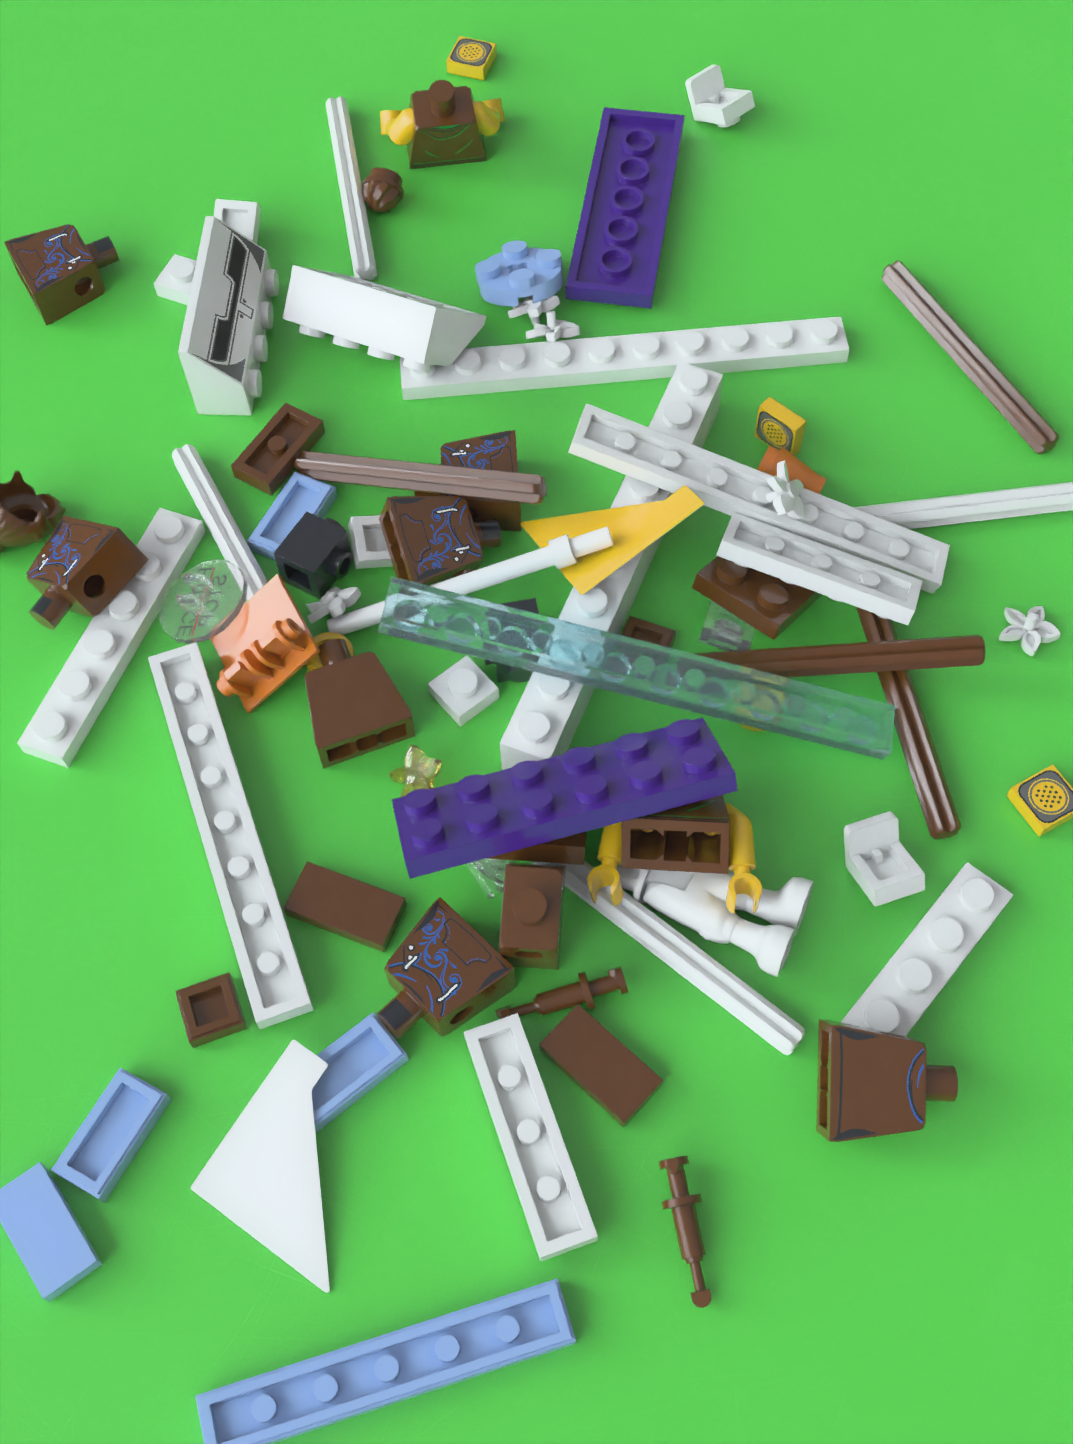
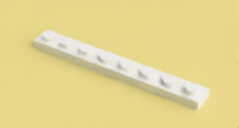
M586 403L568 453L671 493H675L686 485L707 507L730 516L733 515V512L923 580L921 590L931 594L941 586L950 545L805 488L802 489L799 495L804 505L805 517L796 520L789 517L786 513L778 515L773 502L769 503L766 499V494L773 492V489L766 480L772 477V475Z
M194 642L148 657L255 1021L258 1027L263 1029L313 1011L314 1008L198 644Z

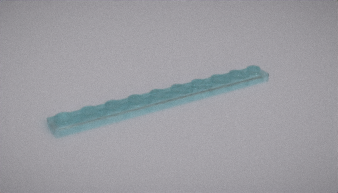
M391 576L378 633L882 760L892 752L895 705Z

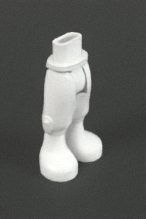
M619 865L617 868L622 887L633 892V898L638 902L647 903L661 914L697 931L705 940L720 944L731 942L755 957L761 970L775 977L780 975L788 958L794 935L796 936L814 885V881L809 879L792 877L780 890L773 891L762 888L759 908L755 913H753L752 898L746 894H737L735 910L746 911L773 924L763 926L742 919L735 912L731 913L727 909V890L729 881L734 876V871L728 870V874L628 869L622 868V865Z

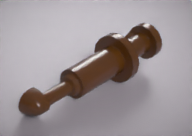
M621 966L608 970V976L588 981L584 971L578 973L580 980L578 982L536 994L533 1002L510 1008V1005L495 1011L499 1019L516 1013L519 1016L537 1012V1014L544 1016L583 1003H587L590 1010L596 1008L593 997L621 990L622 995L629 993Z
M688 1156L659 1161L660 1170L666 1169L672 1199L662 1201L663 1210H672L681 1258L687 1264H690L695 1292L690 1293L695 1306L704 1308L710 1304L711 1293L710 1289L706 1290L700 1263L703 1261L705 1250L695 1204L703 1202L701 1194H689L684 1165L689 1164Z

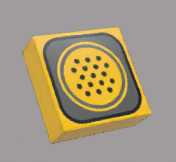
M459 36L446 60L447 73L484 80L497 56L496 43Z
M768 397L759 406L754 436L768 446L781 450L783 446L793 455H796L801 449L806 420L775 399Z
M1053 764L1014 785L1006 795L1038 837L1073 818V788Z

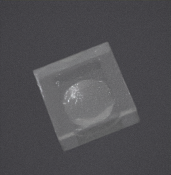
M711 600L699 642L725 651L749 650L755 628Z

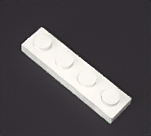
M733 512L716 555L733 561L739 566L755 569L777 577L786 583L796 584L826 595L832 600L845 602L875 613L881 618L891 619L905 625L909 624L915 612L923 580L736 512Z
M967 862L841 1023L907 1036L1014 894Z
M518 1013L465 1031L464 1037L540 1262L598 1241L597 1232Z

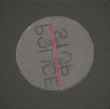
M214 559L199 563L184 572L169 587L161 602L159 619L163 631L176 642L186 644L209 640L224 631L239 615L246 601L248 583L243 571L228 560Z

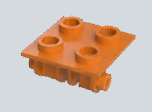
M278 574L209 636L225 667L219 673L220 679L216 682L217 688L227 697H231L233 694L239 695L247 713H251L320 652L288 589Z

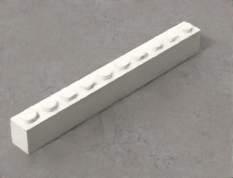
M679 362L649 428L702 448L719 411L723 374ZM626 475L611 508L664 501L673 493ZM663 536L584 595H581L573 586L501 739L502 770L512 768L519 762L539 761L567 752Z

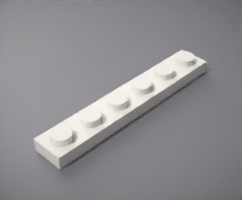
M159 508L136 546L149 560L99 615L93 617L17 742L24 753L67 768L70 766L206 533L201 520Z

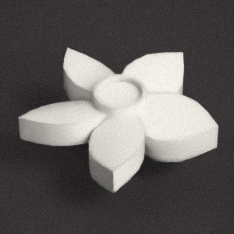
M532 295L526 297L523 301H518L519 306H512L513 309L508 311L509 319L528 313L531 324H539V315L542 312L546 313L560 304L559 298L553 295L543 301L533 303Z
M555 311L546 312L547 325L534 323V329L526 331V339L545 336L547 341L552 342L559 338L580 335L578 325L566 320L556 319Z
M785 460L778 462L777 476L766 479L773 489V492L766 494V499L769 503L773 502L778 515L786 513L789 517L796 520L804 518V505L799 497L804 485L798 479L789 481Z
M336 586L327 591L320 599L321 601L306 604L309 612H312L307 616L310 623L312 624L329 612L333 618L342 615L346 608L353 605L361 596L359 588L348 587L341 590Z
M1043 606L1032 607L1028 611L1027 616L1018 610L1005 607L1004 616L1011 625L1004 628L998 641H1016L1021 639L1020 644L1023 651L1033 657L1040 643H1050L1058 640L1061 633L1052 623L1043 621L1045 617Z

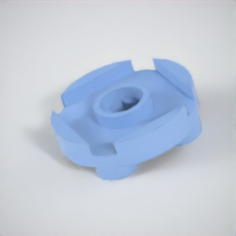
M524 241L507 242L502 246L501 253H497L475 265L477 284L482 298L489 303L499 306H519L518 298L531 295L533 303L543 301L556 294L563 286L561 252L557 249L527 248V243Z

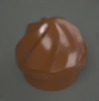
M381 167L373 168L370 171L369 176L363 180L362 189L364 200L372 210L380 213L390 212L392 208L399 204L404 195V190L401 187L403 182L401 176L390 169Z

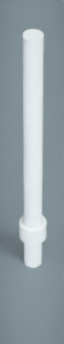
M606 526L573 538L566 534L549 540V546L340 615L336 618L328 619L329 632L345 635L554 565L557 569L576 564L578 557L614 546L610 529Z

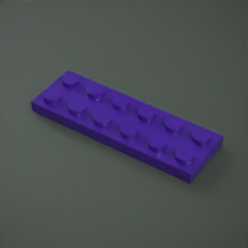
M604 107L565 286L566 299L652 309L685 115Z
M701 717L694 720H678L667 727L641 734H625L615 741L592 747L572 748L562 755L539 761L519 762L512 768L494 773L470 775L462 778L459 782L433 789H417L411 791L406 796L392 799L406 868L411 879L735 792L738 789L734 769L704 718Z

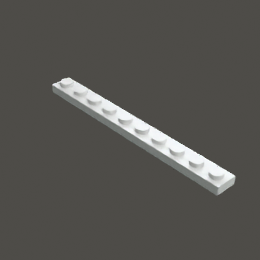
M829 317L559 340L555 342L547 341L465 348L450 366L431 365L430 372L403 366L404 357L400 356L403 400L670 378L673 376L679 362L717 373L847 362L849 346L842 318Z

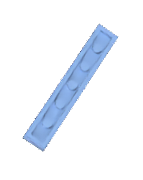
M558 1278L195 1395L204 1444H273L576 1344V1339Z

